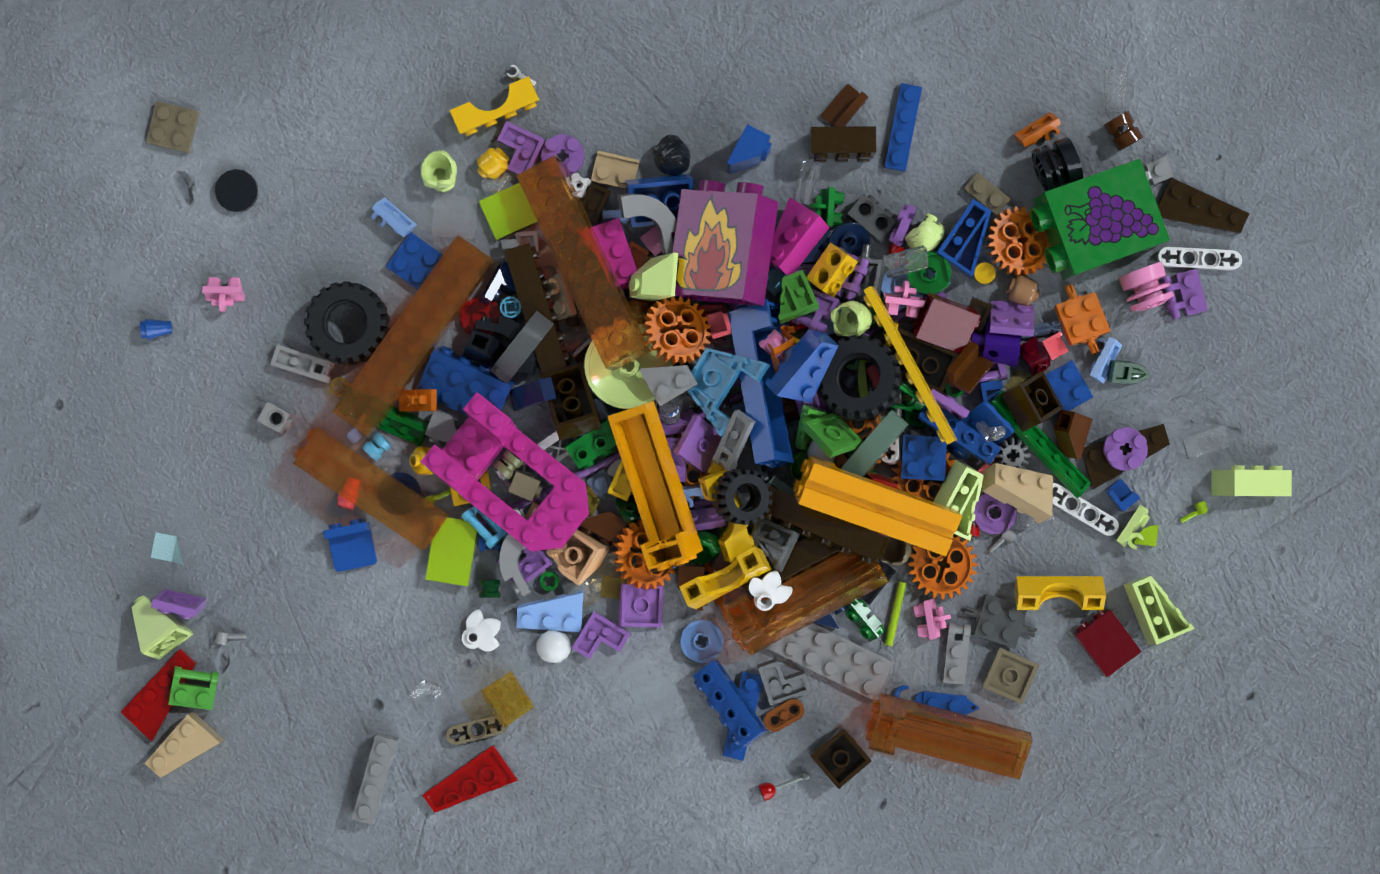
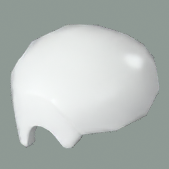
M549 630L538 638L536 651L542 660L549 663H558L566 659L570 654L571 642L565 633Z

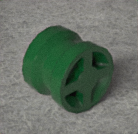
M479 580V585L481 586L479 598L501 597V593L498 591L500 580Z

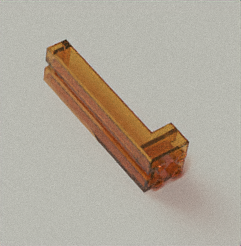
M317 427L315 430L311 429L305 438L308 443L305 447L300 446L293 456L295 458L293 464L425 551L450 514L350 448L343 440L325 428Z
M839 553L781 584L793 588L791 596L784 603L775 604L770 610L763 611L755 606L754 599L750 600L745 594L723 606L726 612L723 617L728 626L731 627L732 635L742 651L747 650L750 655H753L887 584L889 581L879 563L877 565L874 563L867 565L858 560L859 556L854 554L847 556ZM768 597L761 598L763 601L768 599Z
M884 693L879 694L878 700L874 699L871 709L872 716L871 719L868 718L865 729L867 731L865 740L868 741V749L894 756L895 747L1018 780L1021 778L1032 744L1031 732Z

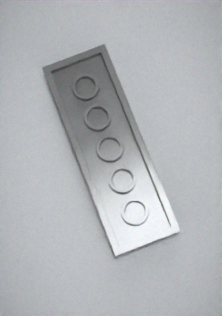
M778 605L758 643L873 701L876 700L894 663Z

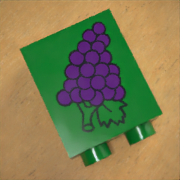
M1140 159L1046 191L1033 199L1035 207L1030 208V218L1037 232L1045 231L1050 245L1049 248L1045 249L1047 265L1052 273L1060 272L1062 280L1170 241Z

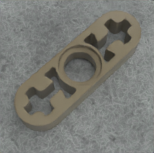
M495 714L455 724L447 730L446 738L449 743L459 745L499 735L508 728V719L502 714ZM496 718L504 722L501 730H498L497 727L490 728L491 733H487L486 720H488V725L495 723ZM479 723L483 726V733L477 736L472 733L471 727L473 724ZM467 725V733L470 736V738H466V734L461 735L459 737V740H456L455 737H451V734L454 732V729H457L458 732L465 731L464 726Z

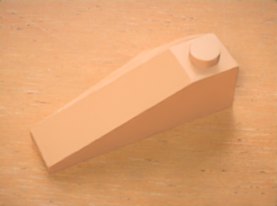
M532 503L525 515L526 520L532 516L540 504ZM578 528L562 549H549L546 553L549 557L553 558L559 566L557 568L564 576L575 584L581 585L600 567L610 548L594 536Z

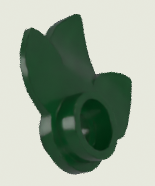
M633 494L629 497L628 501L616 498V506L619 508V514L623 521L633 523L641 517Z

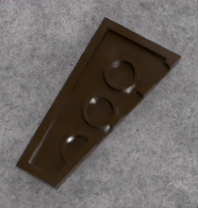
M1172 177L1169 179L1158 203L1162 219L1236 234L1242 232L1250 214Z
M1164 424L1139 431L1147 440L1148 452L1146 458L1170 445ZM1104 441L1086 446L1083 449L1082 457L1092 489L1099 487L1124 472L1113 468L1106 460L1103 453ZM1127 443L1124 446H1120L1123 455L1131 451Z

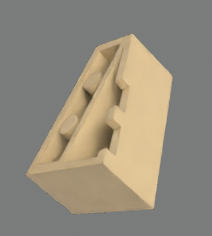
M998 463L983 470V492L1004 504L1012 505L1017 508L1016 511L1031 516L1034 518L1033 521L1038 524L1052 517V475Z
M191 712L185 716L144 764L161 778L225 741V739L198 715Z

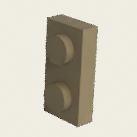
M978 172L963 189L976 201L990 209L991 213L995 216L1011 200Z

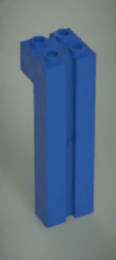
M767 299L764 301V306L735 307L736 310L728 312L736 356L765 362L770 365L760 382L754 380L743 371L739 374L746 415L756 421L750 432L755 464L777 468L794 463L782 397L776 396L764 383L768 378L772 379L775 375L772 359L759 345V342L767 339V336L774 329L781 333L780 327L783 325L789 326V323L780 324V305H777L776 302H769Z

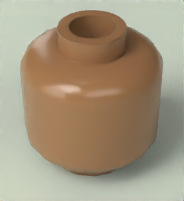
M1022 275L1012 278L1006 290L1009 301L1024 306H1029L1031 302L1035 303L1040 293L1037 290L1036 281Z

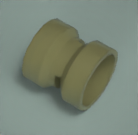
M506 449L502 454L501 460L496 461L493 467L507 479H510L513 476V471L519 468L523 462Z

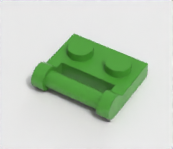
M175 666L168 705L212 710L219 672L192 671ZM180 678L210 681L209 686L179 683Z

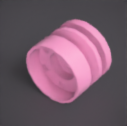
M1162 261L1118 278L1123 291L1134 290L1135 294L1126 299L1127 302L1135 299L1138 301V304L1129 307L1131 312L1148 310L1164 304L1174 296L1173 291L1165 294L1162 292V289L1171 286L1170 283L1159 284L1158 282L1159 279L1166 275Z

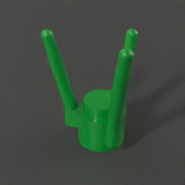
M902 380V385H900L899 389L906 393L904 397L906 405L895 403L892 408L903 409L912 412L913 409L917 411L924 409L926 404H921L915 394L918 390Z

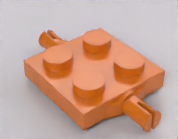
M1073 284L1064 287L1069 299L1066 302L1055 305L1054 309L1069 347L1079 343H1087L1091 355L1096 354L1100 350L1095 340L1100 336L1109 334L1111 330L1096 293L1077 296Z

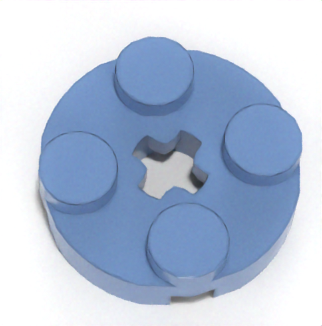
M703 619L689 623L683 630L680 640L682 651L686 657L699 663H707L714 660L721 652L724 642L720 628L712 621ZM699 635H702L703 638H708L705 647H702L701 644H696Z

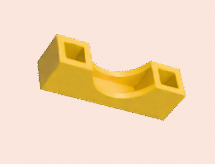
M527 76L509 84L507 100L501 107L495 110H480L470 102L451 109L450 113L459 133H465L467 137L478 132L477 127L485 125L488 128L497 124L496 119L504 116L505 119L517 115L516 110L524 107L525 111L536 107V102L539 101L530 77Z
M721 470L698 479L705 500L716 501L712 498V494L716 493V490L713 489L714 484L718 485L717 479L724 477L723 473L727 471ZM734 494L735 504L740 509V506H742L738 494ZM728 521L725 533L718 539L724 561L732 563L736 556L755 547L754 540L748 534L746 528L748 525L735 524Z
M753 547L736 556L735 560L727 567L710 575L696 577L679 586L687 606L698 609L751 581L753 577H758L772 569L763 550Z
M1016 576L1014 593L1017 610H1039L1044 601L1055 597L1072 600L1081 610H1104L1106 591L1103 576Z

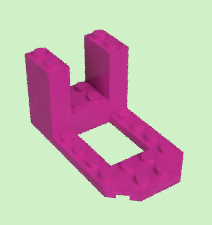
M477 392L463 410L468 418L442 450L434 444L420 462L531 552L562 549L589 516L586 483L519 431L512 419ZM504 448L508 449L554 486L553 490L528 521L478 482Z

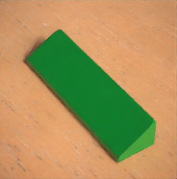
M354 389L348 395L342 412L359 421L365 414L368 416L366 424L420 447L425 440V433L429 425L427 420L408 412H399V408Z

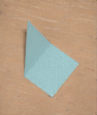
M156 532L151 558L183 565L177 536Z

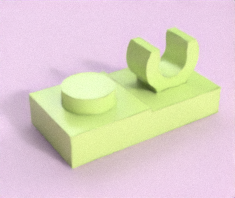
M1139 505L1116 540L1119 545L1125 548L1128 543L1131 549L1137 550L1138 547L1132 543V540L1139 538L1143 541L1144 539L1140 533H1135V531L1140 526L1144 527L1150 517L1148 516L1149 511L1147 508Z

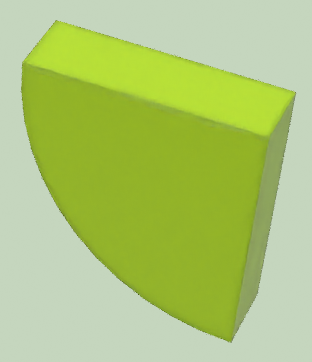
M1150 525L1143 528L1139 532L1144 538L1143 541L1139 538H1134L1133 544L1156 547L1159 525Z

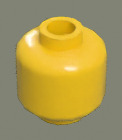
M488 148L477 159L479 167L477 171L483 178L486 179L488 177L495 180L507 170L509 158L500 148Z
M418 447L410 456L409 463L416 474L433 475L420 462L432 447Z

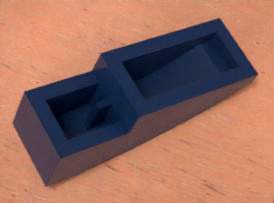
M551 377L520 385L510 391L514 411L556 399Z

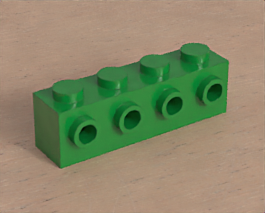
M620 409V410H618V411L615 412V413H618V412H621V411H624V410H628V409ZM608 418L600 422L601 429L581 434L564 445L579 469L582 467L584 469L589 468L595 463L594 459L600 455L605 457L614 451L612 448L617 444Z

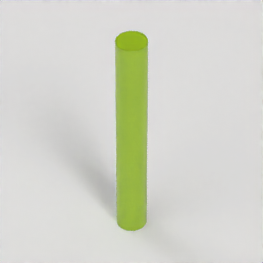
M898 581L884 645L893 646L907 583Z

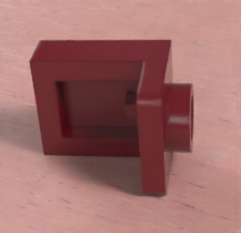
M1036 337L1020 345V355L1028 365L1032 376L1041 371L1044 372L1051 365L1049 355Z

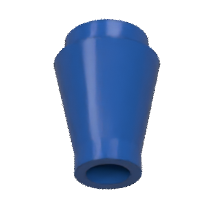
M153 319L140 321L141 337L150 340L162 335L171 334V321Z

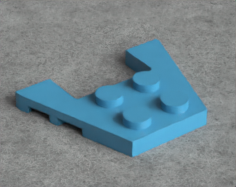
M706 348L691 371L698 385L689 389L688 392L696 404L704 411L706 418L716 428L718 435L722 437L731 418L720 411L719 406L739 374L743 371L754 380L760 382L770 365L765 362Z

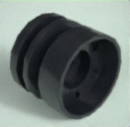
M1068 137L1053 142V153L1047 145L1042 146L1041 150L1037 148L1031 151L1035 174L1045 191L1054 189V186L1056 188L1062 186V177L1067 184L1083 179L1080 158Z

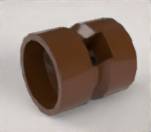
M1129 111L1104 124L1109 135L1115 137L1113 142L1118 151L1143 138L1139 128L1133 126L1134 119ZM1125 125L1128 130L1120 134L1118 129Z

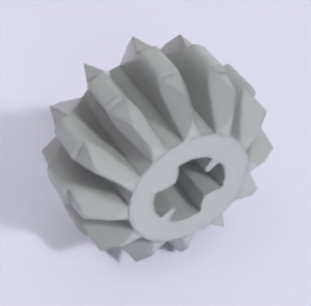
M1013 437L1009 438V445L1005 440L1001 442L1004 448L1000 447V454H997L995 457L1000 458V461L996 463L1021 469L1023 468L1020 464L1028 466L1029 463L1023 459L1024 457H1031V454H1024L1023 451L1027 450L1028 446L1025 445L1020 448L1022 444L1021 439H1018L1015 445ZM1011 450H1014L1013 453L1017 455L1016 458H1013V462L1010 461L1011 458H1007V454L1011 453Z

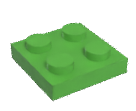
M835 413L807 421L802 428L829 458L857 449L863 443L846 422Z

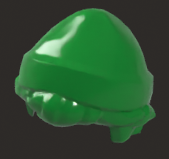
M710 529L697 531L703 551L696 554L697 558L689 561L695 564L701 562L705 565L719 555L721 550L718 543L719 538Z

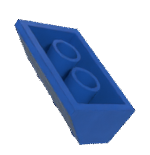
M747 124L727 162L726 172L732 174L757 166L761 160L765 162L771 151V136Z
M689 174L625 180L626 194H642L659 200L672 212L676 221L681 189L694 190L693 178ZM646 216L630 217L631 227L656 225Z

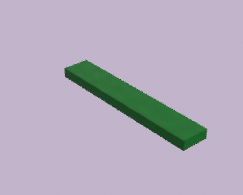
M1000 391L989 404L993 405L996 411L1010 423L1018 437L1076 498L1082 496L1091 485L1090 481L1037 425L1022 432L1001 395L1005 391Z

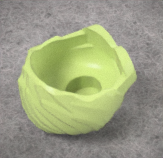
M438 150L428 154L420 166L424 185L440 192L449 191L455 186L456 162L446 151Z
M926 213L922 223L905 236L904 240L907 242V245L916 253L932 252L941 241H944L945 230L943 229V224L940 222L935 223L938 219L930 213Z
M847 301L831 311L834 332L838 336L850 337L856 335L860 337L870 328L873 319L871 311L862 303L856 301Z

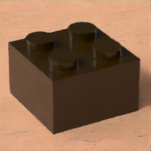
M1043 371L1021 381L1001 394L1022 432L1044 422L1064 409Z
M840 726L809 753L838 789L872 762L843 726Z

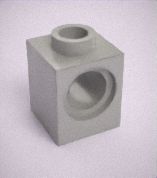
M271 402L266 403L257 419L260 423L279 433L288 432L294 422L292 420L293 414ZM275 413H280L282 416V421L278 425L274 424L272 420Z

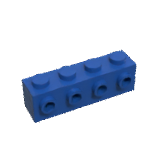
M712 660L692 675L695 679V686L700 692L703 691L708 697L706 699L707 703L713 710H717L720 715V722L724 727H729L733 733L731 737L737 745L742 747L748 746L768 731L719 660Z

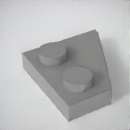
M688 365L641 368L639 370L659 406L666 404L698 385Z

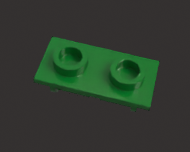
M856 597L851 604L846 606L847 609L844 611L847 618L857 625L861 635L870 642L880 637L879 635L885 631L882 628L883 624L874 614L870 618L866 617L871 610L862 599L859 600Z

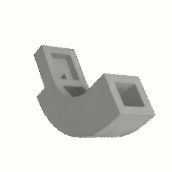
M642 194L619 195L618 202L621 217L624 219L636 216L650 218L657 226L662 254L672 253L675 236L671 235V232L676 231L677 221L667 206L655 198Z
M508 534L500 550V571L505 582L514 579V582L511 584L516 594L521 593L525 597L531 591L519 570V557L526 547Z

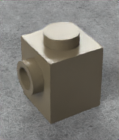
M516 471L508 492L533 501L534 497L539 498L543 486L539 485L541 480Z

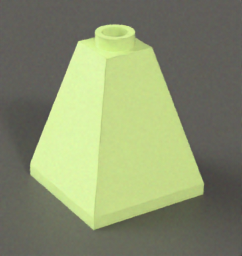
M141 596L134 601L135 605L131 607L140 651L144 655L160 660L194 634L192 630L170 613H161L156 608H152V599Z

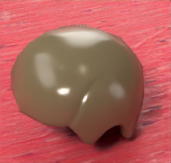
M885 535L888 543L880 560L894 566H900L907 562L911 555V544Z

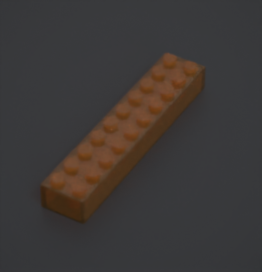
M552 156L516 175L605 368L614 371L649 353V346L562 160Z
M457 235L332 412L362 434L371 438L463 309V306L468 302L494 265V260Z

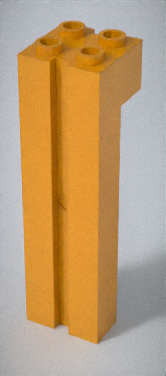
M654 401L607 416L648 538L647 542L640 545L648 570L656 568L658 572L670 568L672 565H682L689 562V560L697 558L696 554L703 551Z
M809 454L808 460L804 459L800 469L803 472L802 478L795 481L792 490L795 492L794 496L798 504L947 556L953 541L952 537L954 532L957 531L962 518L959 511L837 468L833 462Z

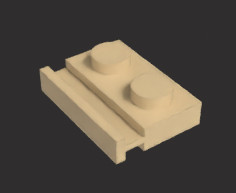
M597 151L591 182L626 190L625 180L636 179L640 160Z

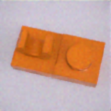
M1049 112L1013 135L1022 146H1031L1042 137L1049 141L1050 137L1048 134L1051 130L1059 135L1060 130L1057 127L1061 125L1058 117Z
M437 389L399 390V412L436 411Z

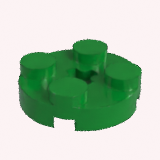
M925 252L913 259L914 261L909 265L907 276L910 286L916 288L917 294L927 296L930 292L938 295L948 288L951 280V268L945 258L934 252ZM927 269L936 273L932 279L923 276V274H926Z

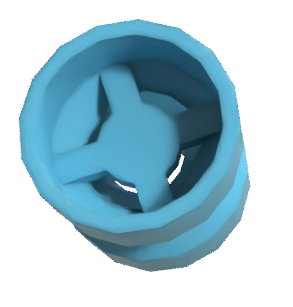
M506 297L502 300L500 311L503 316L512 320L521 316L522 308L517 298Z
M376 431L372 435L370 442H366L362 449L371 458L378 461L382 457V453L388 451L392 445Z

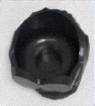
M677 135L663 137L653 149L655 164L662 173L674 176L681 175L688 170L691 154L688 147Z

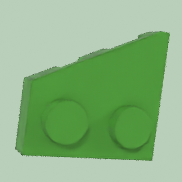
M803 270L782 277L780 324L819 309V304Z

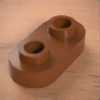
M793 698L769 710L764 716L766 728L777 732L802 718L804 715L802 702ZM792 705H795L797 707V711L795 713H791L789 711V708ZM773 716L778 717V723H771V718Z

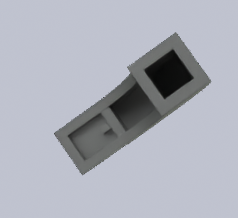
M536 311L490 371L508 384L554 324Z

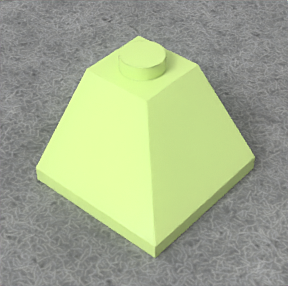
M674 252L651 258L631 275L629 297L647 301L674 297L678 253Z

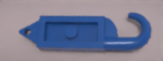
M908 685L898 687L893 694L895 706L903 711L965 718V715L979 709L977 705L967 699L966 695L922 691L916 695L914 703H906L900 700L899 695L901 691L909 688Z

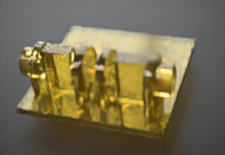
M511 671L481 690L483 694L481 697L485 699L487 704H491L488 708L492 707L494 709L492 714L496 713L495 716L503 727H507L534 708V705Z

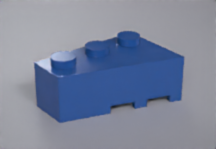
M975 199L968 204L936 252L939 256L945 258L951 267L969 279L974 275L991 214L990 209Z
M808 330L791 350L793 354L785 363L781 362L778 366V372L772 379L768 378L764 383L776 396L811 403L837 351L838 345L826 333Z

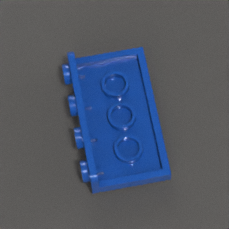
M441 346L433 350L417 390L437 389L438 403L467 416L463 409L477 392L502 411L515 381L510 380L506 384L490 371L491 367L474 363L468 357L453 353L451 348Z

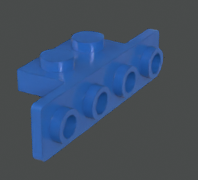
M925 406L918 415V419L935 429L931 435L932 437H938L936 431L939 428L935 422L931 423L926 414L928 408ZM941 408L957 438V441L947 445V449L959 459L967 461L972 454L987 465H990L1001 448Z

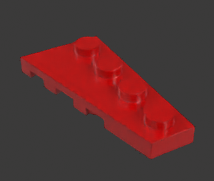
M179 649L121 711L151 742L155 740L160 727L165 722L172 706H174L168 705L174 667L179 666L182 669L193 671L197 665L183 649ZM180 678L179 683H186L188 679Z
M493 744L422 796L433 812L436 813L504 785L516 782L518 778Z

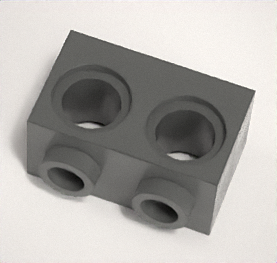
M863 194L847 213L846 217L853 223L863 225L870 237L877 243H880L897 222L894 219L896 216L887 208L885 210L878 206L879 202L872 195L866 196ZM867 205L870 208V214L866 216L860 214L859 206ZM877 219H884L887 224L886 228L878 229L875 221Z

